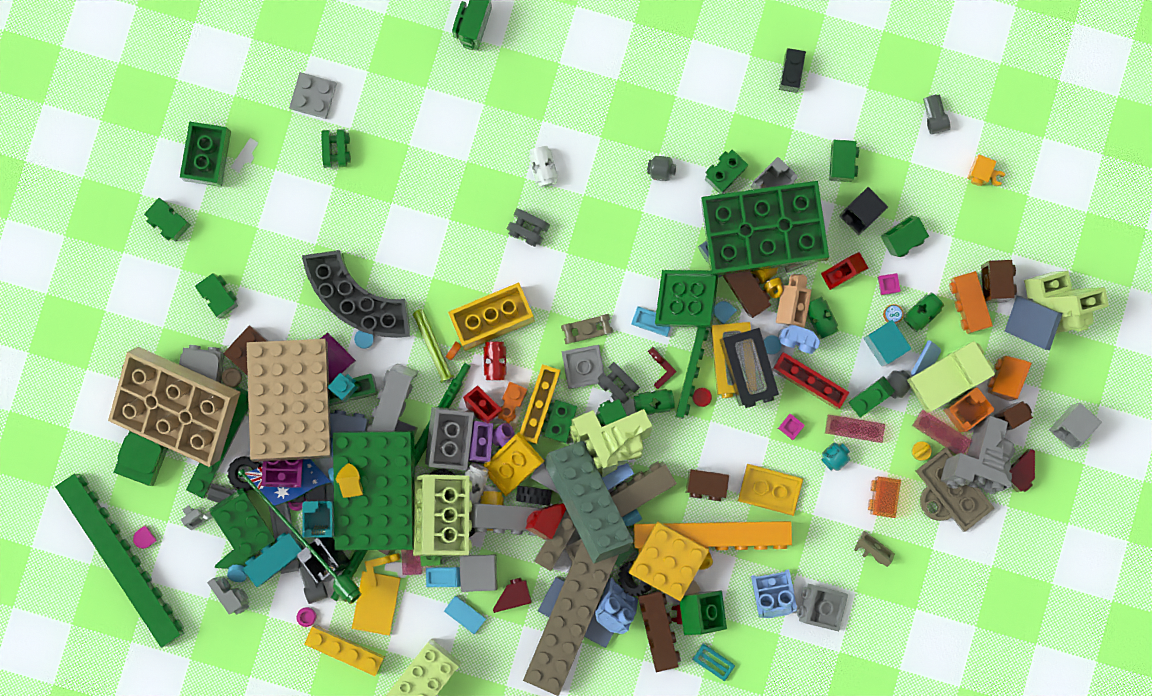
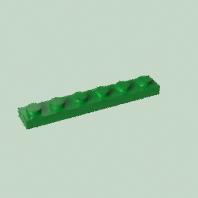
M697 328L675 416L677 418L683 419L684 415L688 416L691 405L687 403L689 396L693 397L695 386L692 383L694 378H698L700 367H697L698 359L702 360L705 349L701 347L703 341H707L709 330H706V328Z
M238 386L236 390L240 391V395L220 460L210 467L199 463L186 488V491L203 499L249 410L248 391Z

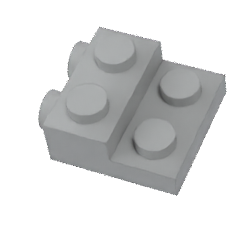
M221 576L214 577L207 582L229 615L233 613L236 615L241 614L249 608L248 596L243 589L239 590V588L230 590L231 585L226 578L222 579Z
M808 583L807 587L802 591L803 605L797 611L799 621L839 632L848 594Z

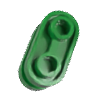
M337 129V135H331L330 130H322L323 167L332 168V162H338L339 167H347V163H351L350 151H347V144H350L349 133H346L345 129ZM331 143H337V154H332Z

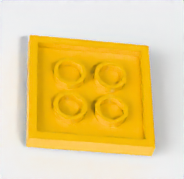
M657 521L631 566L629 574L681 601L707 556L709 549Z

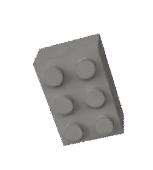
M442 407L431 408L425 464L428 467L467 470L474 412Z

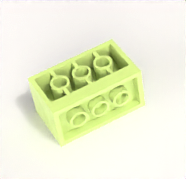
M420 475L414 477L413 556L469 555V551L472 548V542L469 540V532L472 529V522L469 520V512L472 510V501L469 500V492L472 491V481L469 480V476Z
M431 639L386 696H436L462 662Z

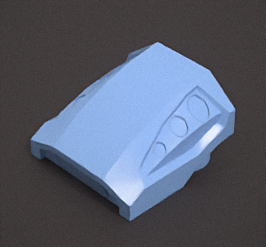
M797 325L785 327L778 334V340H780L781 344L791 348L797 345L799 350L809 354H813L820 344L814 331Z
M789 569L781 573L757 577L755 575L751 576L759 618L785 616L797 611Z
M611 577L607 581L598 609L595 612L597 622L610 632L624 634L629 630L630 624L634 620L638 599L628 595L629 593L623 592L624 589Z

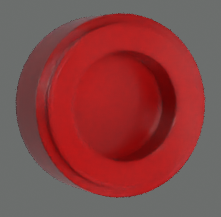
M698 388L694 391L692 400L696 406L705 407L710 404L712 395L708 389Z

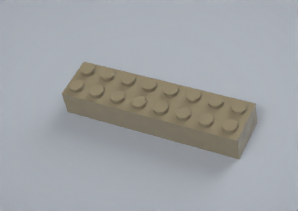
M581 541L524 676V682L556 696L560 695L619 555L593 564L583 541Z

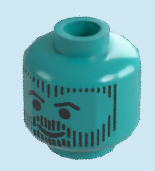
M834 442L822 452L823 458L821 460L831 471L833 469L839 471L850 461L848 455L850 451L843 443L839 445Z

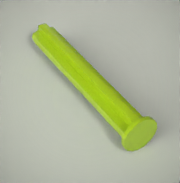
M423 309L416 310L413 316L441 378L440 383L454 378V375L450 373Z

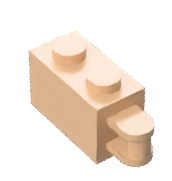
M792 274L789 285H782L783 291L780 296L776 323L786 326L797 325L805 328L812 290L806 289L807 277L804 274Z

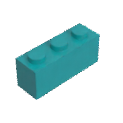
M284 532L276 538L277 543L273 546L267 545L261 550L262 554L257 558L253 556L245 562L247 566L243 570L256 588L262 586L298 558L297 554L304 547L293 533L286 534Z

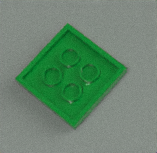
M662 270L655 325L659 327L712 328L719 276L711 277V271Z

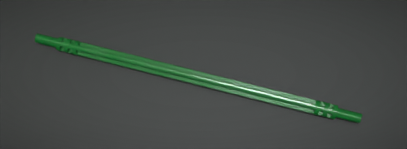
M464 362L455 379L453 378L438 407L449 408L463 385L462 381L471 367L469 364ZM430 421L414 447L415 467L427 448ZM355 550L350 559L351 564L345 568L342 575H348L352 579L368 550ZM334 590L330 598L338 601L340 596Z

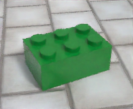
M189 121L180 178L185 182L222 187L231 131L223 126Z
M243 488L209 509L210 514L241 561H244L275 541L274 535Z

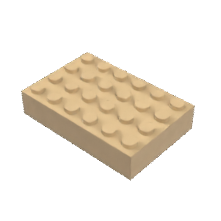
M326 339L247 342L250 460L261 462L332 458L328 347Z
M136 347L126 353L108 421L210 467L221 458L240 391L141 347Z

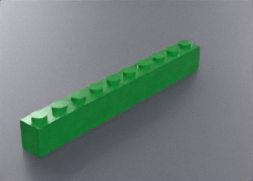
M74 473L56 485L55 488L161 648L166 647L185 634L183 624L179 619L176 620L172 615L173 609L168 603H164L161 598L163 595L159 588H154L151 583L152 578L147 571H143L140 566L142 564L140 559L129 550L131 548L130 544L120 536L119 527L108 518L110 516L109 512L105 507L100 506L98 503L99 497L87 486L89 484L88 480L84 475Z

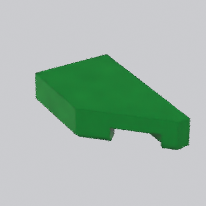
M232 550L215 565V568L229 569L232 565L246 567L245 562L252 558L253 555L241 561L235 550Z

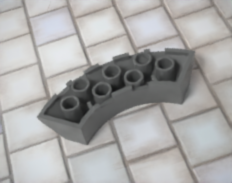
M340 250L302 255L304 269L314 292L336 317L349 326L371 335L391 338L410 337L408 306L405 299L379 297L359 286L350 275L343 253Z

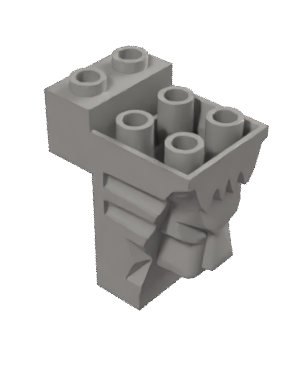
M989 416L976 424L967 455L959 453L946 459L941 481L947 483L946 486L957 489L967 485L974 488H983L989 494H995L1010 488L1012 485V473L1009 472L1011 468L1010 460L1016 449L1011 441L1004 438L1007 433L1008 422Z

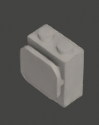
M189 345V348L183 347L179 365L221 383L225 355L223 352H220V348L208 347V350H202L201 346Z

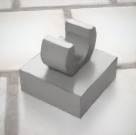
M188 505L182 509L186 516L181 521L191 531L207 520L203 518L204 513L197 508L194 510V508L191 509Z

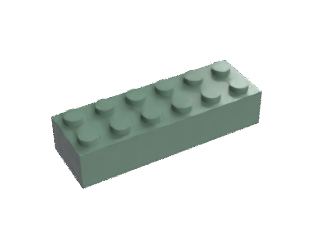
M581 441L548 452L544 465L593 564L627 552L634 541L584 442Z

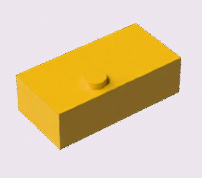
M519 282L448 312L465 351L535 322Z

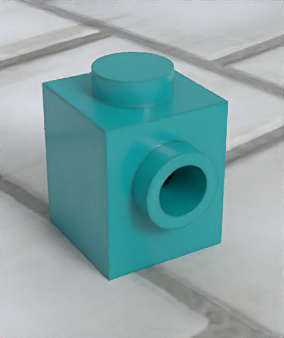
M341 373L328 386L344 402L358 389L354 385L356 380L349 374L344 376Z

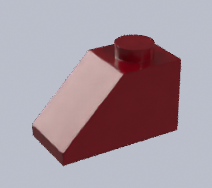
M1027 449L1011 465L1009 470L1012 473L1011 487L1016 492H1026L1033 486L1031 483L1035 479V451L1033 449Z
M521 577L510 580L511 584H508L493 608V612L496 613L531 604L532 600L527 580L522 581Z

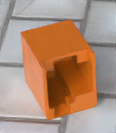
M973 388L949 404L943 411L961 433L967 432L991 414L994 408L979 388Z

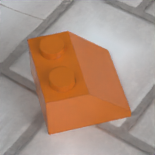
M1003 356L1001 359H998L994 366L996 370L995 375L990 377L987 387H989L988 393L1007 401L1018 399L1032 363L1009 356Z

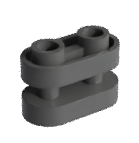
M516 208L513 216L518 219L516 223L509 222L506 228L509 231L508 234L517 239L519 236L526 239L525 243L533 247L541 245L544 238L539 236L541 230L547 232L550 224ZM524 222L534 226L533 231L523 228Z
M613 362L608 367L612 372L608 376L602 373L597 378L600 381L598 385L605 392L609 390L612 393L610 397L614 401L620 399V402L625 404L629 400L626 393L629 390L635 393L640 387ZM617 377L624 383L621 389L613 382Z

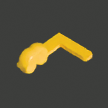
M399 553L365 561L371 587L377 586L373 567L401 560Z

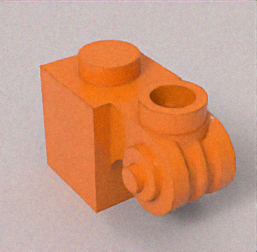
M509 382L502 398L504 401L503 406H501L503 412L498 415L497 419H502L510 424L516 418L515 409L516 407L521 408L528 389Z

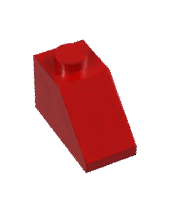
M858 252L822 272L821 275L829 290L869 269L861 253Z
M478 385L463 397L466 408L474 412V416L480 421L489 423L503 412L502 408Z
M557 503L533 511L527 518L525 529L544 540L552 539L566 511L564 503Z

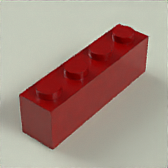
M784 352L780 354L772 368V371L836 410L841 408L850 393Z

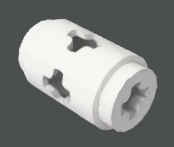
M548 146L531 149L529 158L535 182L538 183L539 187L556 184L558 176L551 150H549ZM550 162H551L552 165H553V166H551L552 169H551L549 166H547V165L550 164ZM535 164L540 167L537 171L534 169Z
M471 463L464 475L469 476V480L472 481V491L469 492V500L472 501V504L479 502L489 476V470L476 463Z

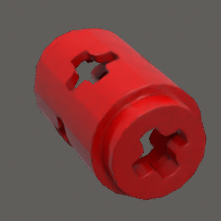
M485 342L483 361L486 380H505L507 367L506 346H504V342ZM502 358H503V359H504V363H503V364L500 363V362H499V359H502ZM486 359H490L491 363L487 364Z

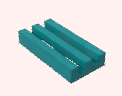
M703 643L692 658L693 661L724 682L735 667L733 663ZM705 649L706 651H708L709 653H711L712 655H714L730 667L726 669L721 664H719L718 662L704 654L703 650ZM699 656H702L710 663L724 671V676L718 673L710 666H708L707 664H705L704 662H702L701 660H699Z

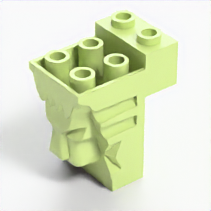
M1069 270L1050 272L1024 280L1028 299H1033L1036 303L1062 313L1056 334L1071 330L1079 332L1088 330L1089 325L1094 322L1093 311L1109 306L1105 287L1072 289Z
M975 341L970 342L907 379L926 413L932 412L968 389L979 385L995 375L993 372L994 366L989 360L985 359L983 355L984 350L979 343L976 344Z
M643 409L601 427L594 410L572 419L570 435L573 442L583 441L586 444L585 446L590 456L592 455L594 464L603 478L617 470V466L626 464L629 460L642 457L644 448L642 442L645 438L650 437L652 424Z

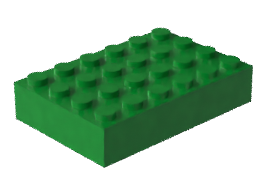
M818 181L701 197L711 277L827 261L829 259Z
M414 430L334 432L335 550H413ZM350 463L359 472L363 495L343 498L339 483L336 482V477L339 471L346 464Z

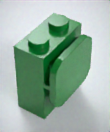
M469 0L468 6L465 1H461L453 24L452 34L454 38H459L464 48L479 50L492 10L491 0Z
M129 431L118 453V461L113 473L148 486H154L168 448Z

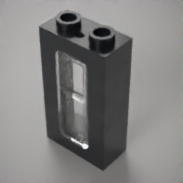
M760 328L719 339L738 405H744L746 409L756 406V402L763 400V403L775 400L774 396L779 395Z

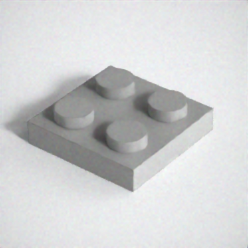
M299 72L289 109L327 119L337 83Z

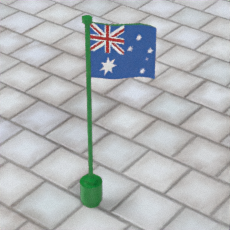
M303 459L301 487L261 486L262 467L248 472L244 469L240 470L238 475L240 477L243 476L335 578L332 588L345 602L349 604L354 603L362 594L359 591L360 588L348 575L343 576L341 574L337 576L275 507L295 500L316 487L332 482L311 459Z

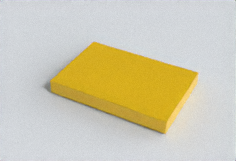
M518 432L491 457L490 462L485 463L483 466L489 470L488 477L507 496L535 471L544 460Z
M747 464L737 501L794 516L803 478Z
M362 571L359 591L362 594L356 602L351 629L390 636L401 578L375 573L377 586L371 587L367 571Z

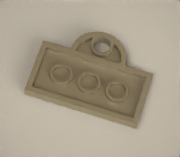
M945 447L915 470L927 486L921 493L920 507L923 513L930 519L944 521L952 518L960 529L966 532L995 508L978 487L974 488L964 485L955 489L946 486L947 483L941 481L946 459L953 457L952 453ZM930 502H935L937 505V510L934 513H930L927 509V505Z

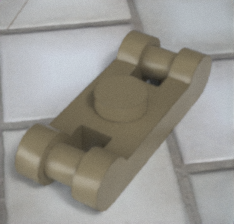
M609 314L561 325L562 332L564 331L566 337L564 338L565 344L613 333V328L609 324ZM601 322L603 329L597 330L596 323ZM577 328L579 335L573 336L572 329Z

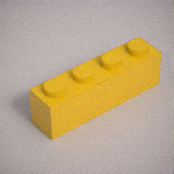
M543 364L541 366L520 430V434L527 442L538 444L549 405L561 373L559 369Z
M316 625L311 627L304 645L373 676L378 674L386 657Z

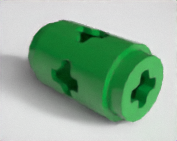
M931 292L917 302L905 314L906 316L903 320L912 330L918 332L926 327L942 311L944 304Z
M822 296L810 301L807 315L817 335H820L821 339L838 332V323L827 301Z
M661 389L654 392L638 393V396H633L635 412L644 409L647 415H652L654 413L670 412V409H675L672 390ZM653 398H655L658 401L657 403H655V407H653L650 404L651 402H653Z

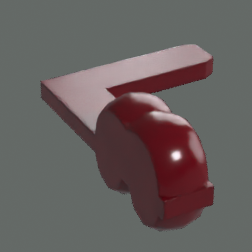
M651 347L648 353L667 371L654 383L655 388L659 389L677 371L655 347Z

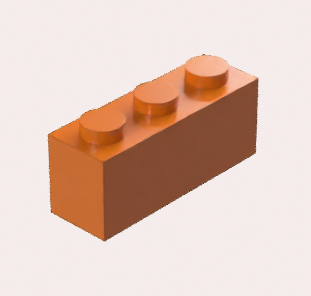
M974 271L950 279L949 287L957 300L955 301V307L957 312L961 313L962 319L960 323L963 331L966 330V333L969 334L992 327V321L977 272Z

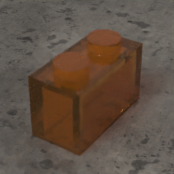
M876 476L875 480L871 481L870 491H873L872 499H869L867 507L870 515L896 518L901 480Z

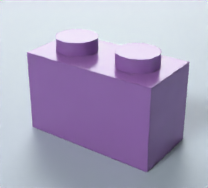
M473 421L468 462H490L493 423Z

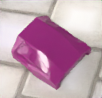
M327 332L320 339H326L330 384L340 373L342 374L350 365L355 363L356 360Z
M303 459L263 461L261 486L301 487Z

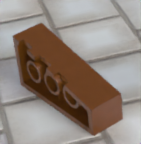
M660 590L639 595L638 600L656 673L678 668V662H681L679 650L675 651L673 644L677 643L674 631H670L669 624H672L670 612L666 613L665 605L668 603L665 593L662 594Z

